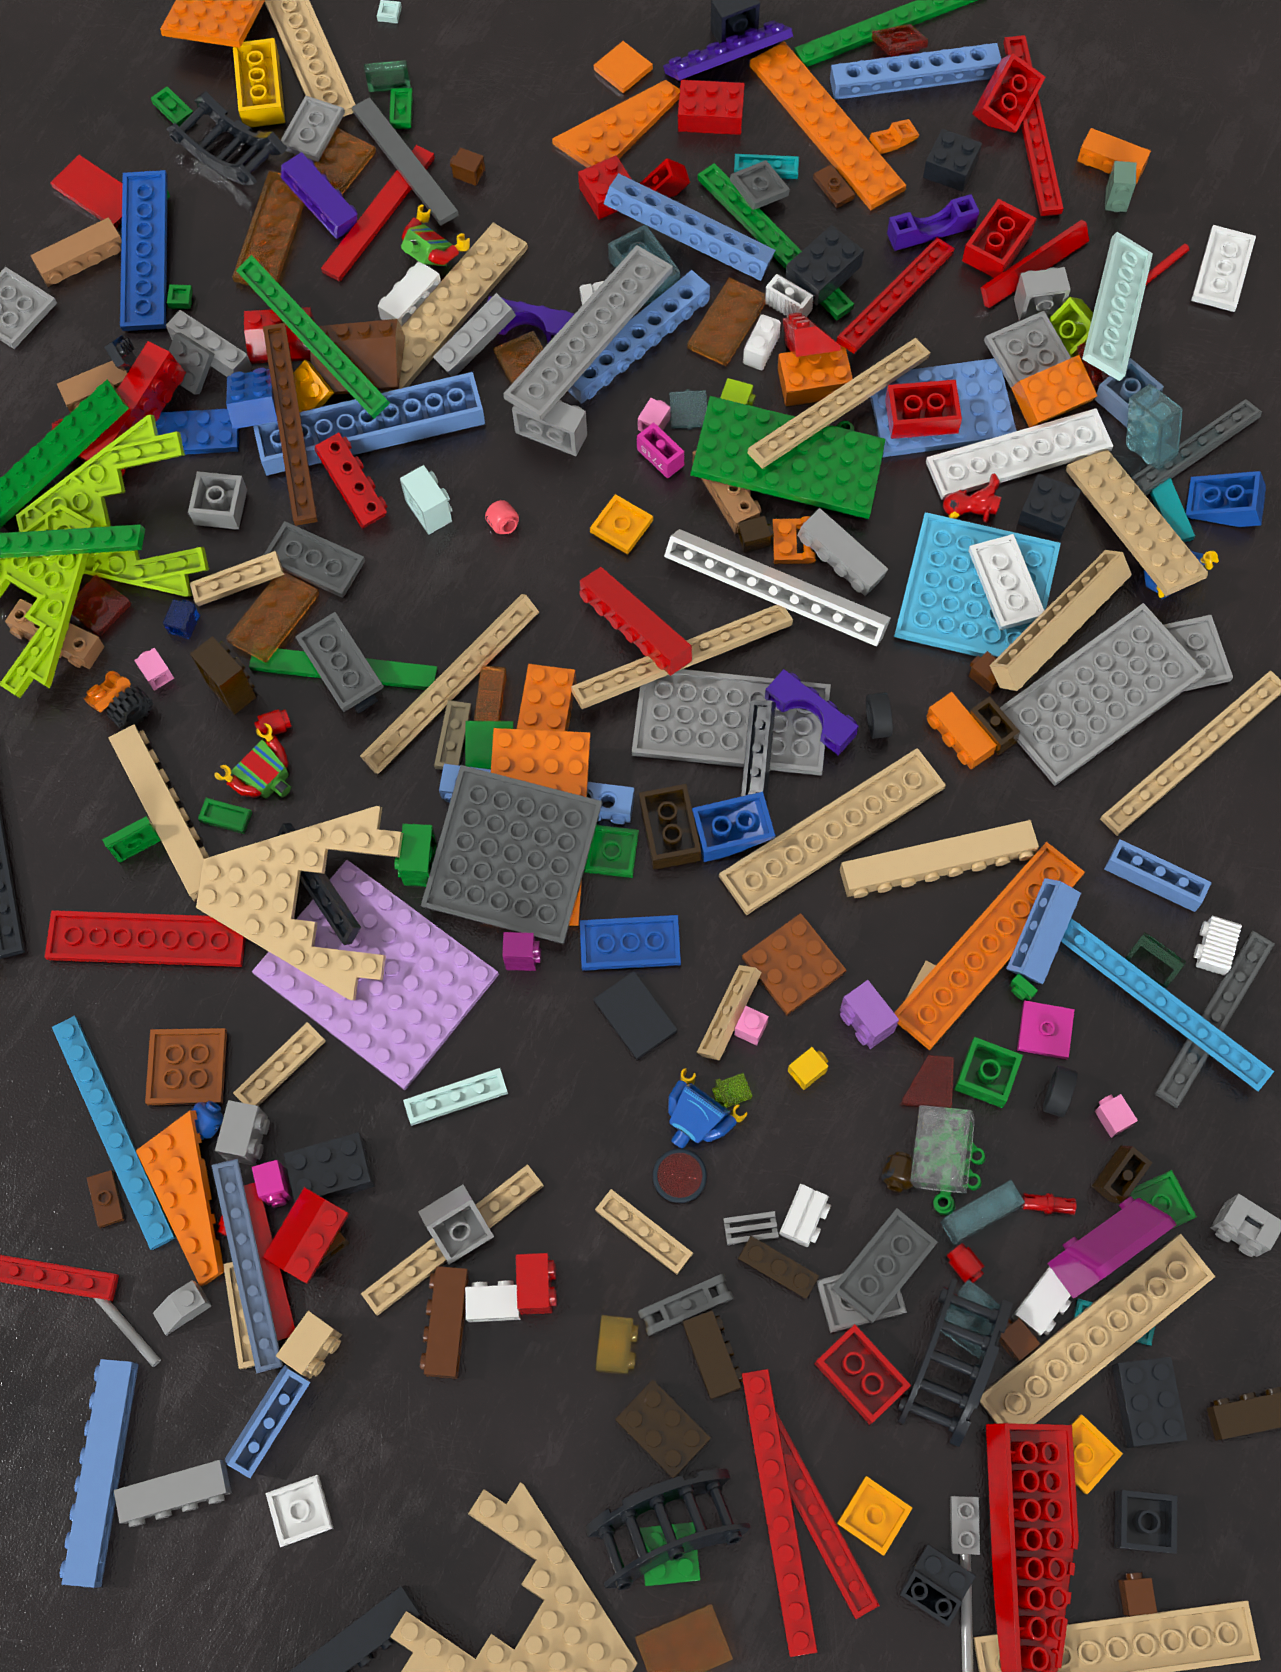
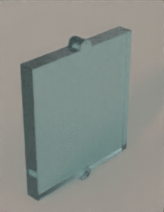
M687 389L684 392H669L671 428H688L690 430L692 427H702L707 410L706 390L690 391Z

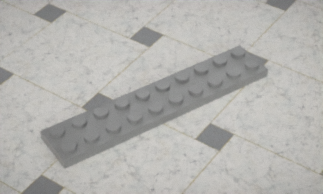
M636 245L504 392V399L541 421L673 272V266Z

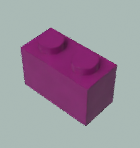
M504 932L502 957L506 970L536 971V963H541V948L539 941H535L534 933Z

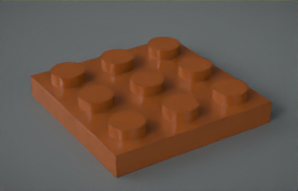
M801 913L742 955V959L748 967H755L762 972L759 981L786 1015H789L846 973L844 966Z
M225 1028L150 1029L145 1104L195 1105L198 1102L207 1103L208 1101L223 1104L227 1030Z

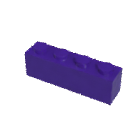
M301 152L281 165L282 180L336 239L352 229L357 222L358 214L353 205H349L343 198L342 193L329 183L326 175L321 174L310 158H307Z

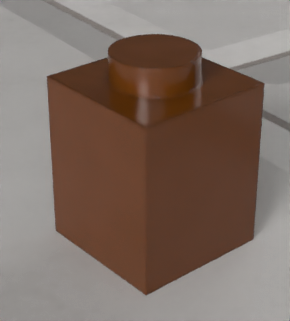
M460 147L457 154L453 155L450 161L453 178L476 186L485 171L483 155Z
M987 651L982 657L978 655L971 662L969 677L991 694L998 686V683L990 665L997 658Z
M1020 1318L1014 1322L1008 1319L1004 1334L1001 1333L999 1340L1000 1344L1016 1363L1040 1345L1039 1341Z
M1142 1572L1127 1573L1126 1579L1118 1580L1124 1615L1133 1616L1157 1613L1152 1578H1143Z

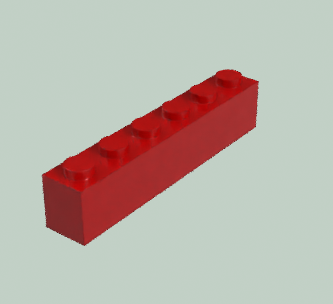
M602 567L580 580V596L582 600L593 606L600 616H604L614 629L620 630L630 643L633 642L638 646L643 655L649 656L659 669L665 670L671 676L692 662V645Z

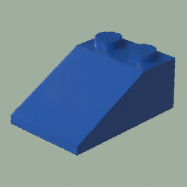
M1261 471L1191 477L1186 509L1187 518L1235 527L1262 525L1266 485Z
M763 792L692 808L703 862L728 857L775 838Z

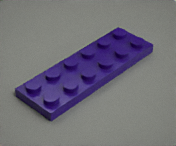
M776 21L766 22L763 24L764 27L748 29L744 35L729 36L723 43H711L707 45V49L702 51L699 49L693 50L686 57L670 59L668 64L663 65L665 74L677 80H682L793 37L792 28L779 24Z

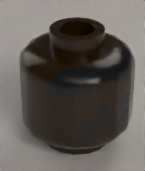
M896 1152L886 1158L881 1174L882 1180L891 1191L900 1193L902 1190H908L914 1185L918 1165L911 1155L904 1152Z

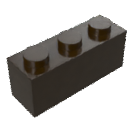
M712 1310L683 1321L686 1335L710 1401L740 1390V1382H743L742 1374L739 1367H733L730 1357L734 1356L729 1340L724 1342L721 1331L725 1329L720 1315L714 1316Z
M1281 1387L1265 1390L1266 1396L1256 1397L1255 1392L1239 1395L1240 1401L1232 1403L1229 1398L1214 1400V1406L1206 1409L1215 1441L1280 1428Z

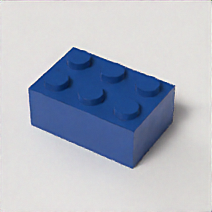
M257 368L253 372H235L231 376H227L226 405L233 429L277 422L269 369Z

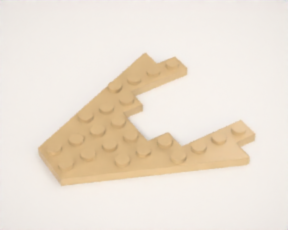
M375 806L203 859L196 908L345 998L355 1001L358 978L383 980L386 956L314 947L318 923L294 919L300 873L305 871L325 874L328 849L400 858L403 833L379 830L382 807Z
M521 1482L507 1504L486 1490H483L468 1515L536 1560L521 1585L544 1601L515 1649H512L491 1634L475 1659L407 1611L390 1636L413 1653L401 1672H633L637 1665L633 1655Z

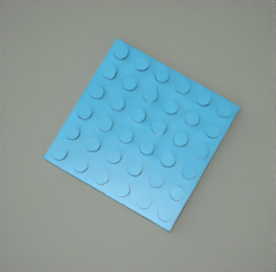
M925 512L894 637L973 656L979 655L982 657L988 651L995 658H998L1033 622L999 630L968 551L969 546L1014 534L1045 611L1061 543Z

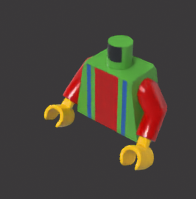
M424 205L418 206L417 217L408 223L402 234L403 243L401 248L405 253L411 255L422 264L446 266L450 260L459 254V250L468 251L470 238L465 240L464 233L457 235V244L454 246L425 224H421V222L429 221L431 210L429 209L428 212L424 213Z
M264 723L268 728L267 734L262 735L258 728L256 732L258 736L265 738L266 742L261 740L232 770L226 765H221L220 767L225 770L226 774L222 777L216 772L215 777L218 780H226V784L241 796H262L263 798H268L275 791L279 796L285 797L291 790V786L285 782L289 776L287 771L289 765L287 755L276 736L271 735V726Z

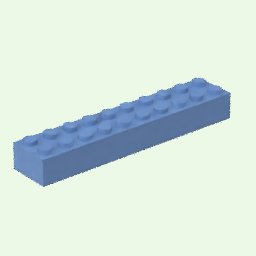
M473 372L381 393L390 404L375 419L356 399L300 412L309 465L322 463L314 450L315 445L338 432L342 437L346 436L352 446V449H350L352 455L485 424L483 408ZM278 421L254 425L253 428L260 459L266 476L284 472L285 465Z

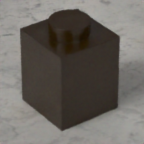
M765 516L738 522L737 534L744 553L770 547L771 537H774L772 525L767 524Z

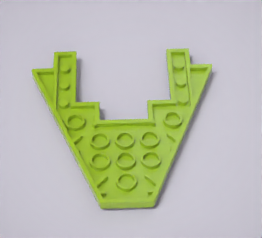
M147 415L16 515L19 532L26 529L59 504L90 520L97 527H109L110 521L104 497L125 493L121 469L184 456L180 432L176 431L158 435L154 415ZM198 547L142 560L139 558L138 550L89 553L83 573L181 596H192L188 574L207 571L209 567L205 548Z
M59 504L21 532L93 528L97 526L90 520ZM89 553L0 558V597L10 583L37 598L24 617L40 628L0 682L1 687L15 696L21 698L34 679L47 688L51 687Z

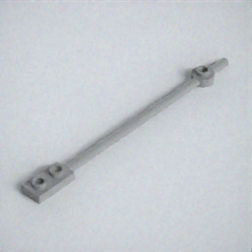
M950 1496L951 1554H960V1565L971 1572V1554L980 1555L979 1497ZM971 1584L961 1604L962 1672H973Z

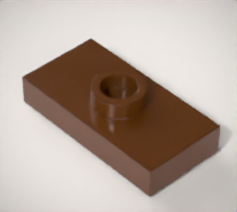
M832 164L813 174L815 182L836 208L855 199V193Z
M109 1170L88 1177L87 1182L98 1227L102 1228L124 1221L125 1217L114 1171Z

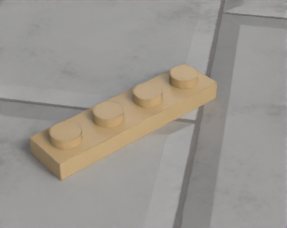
M274 551L190 582V587L195 603L201 606L282 576L284 572L279 556Z
M738 966L697 1051L702 1057L720 1060L762 973L757 968Z
M307 1022L233 1094L242 1103L259 1106L326 1041Z
M612 1189L595 1209L597 1213L676 1275L693 1255V1252Z
M233 1262L223 1265L239 1369L242 1370L255 1367Z

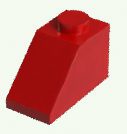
M666 158L640 184L669 198L680 193L690 183L685 165Z

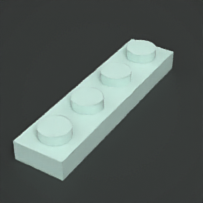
M498 1068L403 1101L412 1126L508 1094L501 1070Z

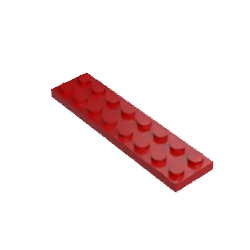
M51 910L45 958L56 961L242 967L246 937L211 916Z

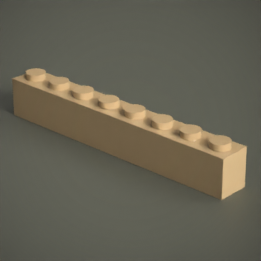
M1105 550L990 665L1000 688L1015 691L1022 688L1024 683L1124 584L1132 574L1123 552Z
M132 725L108 738L189 896L196 902L203 859L208 858L209 855L204 846L199 848L196 841L200 840L195 828H189L186 821L190 820L184 807L179 809L176 802L180 799L174 788H168L166 782L170 780L163 768L158 769L156 763L160 761L153 749L148 750L146 744L150 742L143 730L139 732L136 726Z
M1031 820L842 862L840 873L847 897L861 898L867 896L868 892L878 890L879 893H883L899 885L910 887L916 884L917 881L925 880V882H932L943 875L954 877L962 874L963 871L970 869L972 871H980L992 864L1003 866L1014 859L1025 861L1031 859L1036 854L1039 845Z

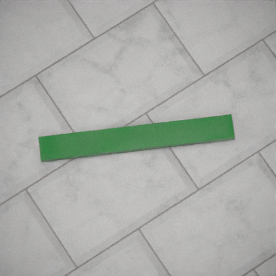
M253 646L249 664L250 670L321 678L305 651ZM365 658L382 685L426 690L437 678V666Z

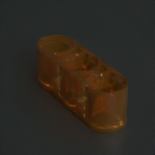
M482 665L474 721H501L506 684V667Z

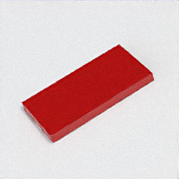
M78 155L50 182L54 189L102 221L109 217L115 229L122 223L123 184L81 155Z

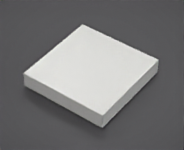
M319 1475L266 1493L280 1547L334 1529Z

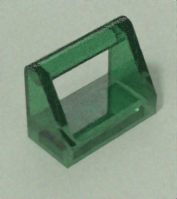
M407 60L364 64L369 92L411 88Z
M1144 932L1125 959L1132 963L1130 959L1139 947L1142 946L1174 970L1163 984L1140 969L1166 989L1185 965L1186 961Z

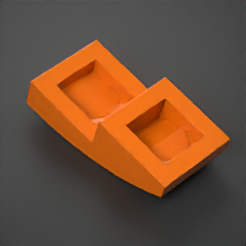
M907 119L893 122L887 130L871 133L869 140L881 155L914 141L919 137V133L911 121Z

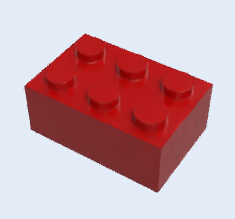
M681 80L678 131L741 135L744 83Z
M998 199L965 245L962 261L993 278L997 277L1009 269L1033 233L1037 218Z
M956 379L888 385L885 402L891 439L959 433L962 416Z
M855 1324L814 1363L869 1425L911 1386Z

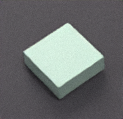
M380 0L377 20L380 22L398 23L402 8L401 2Z

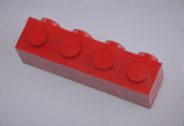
M338 432L315 445L314 450L363 529L386 516L387 511L385 509L388 506L382 496L378 497L373 490L376 488L370 476L366 477L362 471L364 466L358 456L354 457L350 451L352 446L346 436L342 437Z

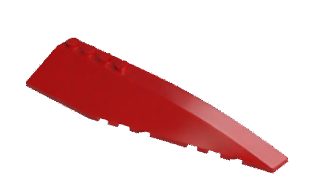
M986 1424L993 1584L1001 1672H1058V1668H1062L1068 1620L1065 1618L1067 1604H1070L1071 1592H1068L1070 1575L1074 1576L1075 1563H1072L1074 1549H1078L1079 1541L1072 1425Z

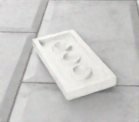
M1213 225L1191 301L1235 312L1256 236Z
M1014 534L969 546L968 551L999 630L1035 621L1044 612V609Z

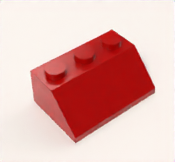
M1014 53L1009 54L1001 59L972 115L989 127L1016 133L1046 77Z
M302 308L314 321L311 308ZM272 309L244 311V334L247 354L251 364L268 363L263 326L284 323ZM286 325L292 361L311 360L310 350Z
M791 313L788 315L789 318H783L785 345L796 357L841 350V346L829 334L805 315H802V313Z
M304 1187L263 1257L301 1281L309 1283L350 1213Z

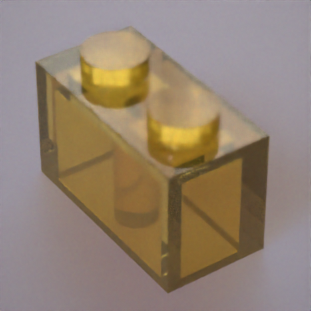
M601 1316L596 1363L597 1372L628 1375L629 1369H634L635 1353L631 1352V1343L637 1342L638 1326L633 1325V1318Z

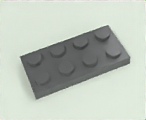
M284 521L264 553L266 555L276 551L284 572L342 598L365 563L364 556Z
M336 612L295 636L343 712L384 688Z
M896 1208L833 1285L831 1290L873 1324L938 1242Z

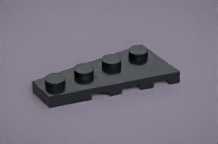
M121 335L104 347L115 366L128 373L137 358L133 353L135 348L128 337L124 338Z

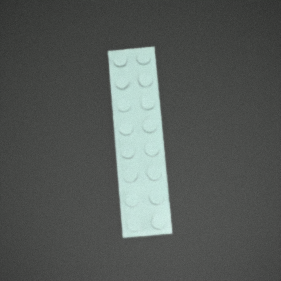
M1116 232L1111 238L1082 359L1120 381L1126 374L1153 253Z

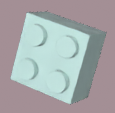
M423 465L400 478L405 500L428 535L452 522L450 514L452 508L448 502L450 500L449 495L444 488L440 489L438 487V480L432 471L428 472Z

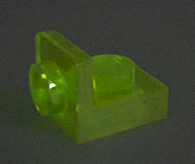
M744 1073L722 1081L721 1079L715 1080V1088L712 1091L715 1100L721 1102L724 1107L727 1108L752 1099Z

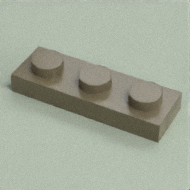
M448 700L434 764L435 769L443 770L444 764L460 766L465 743V721L470 719L471 703Z

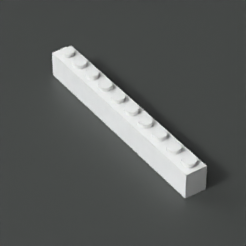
M680 529L671 535L664 555L668 559L874 646H877L883 639L891 619L886 615Z

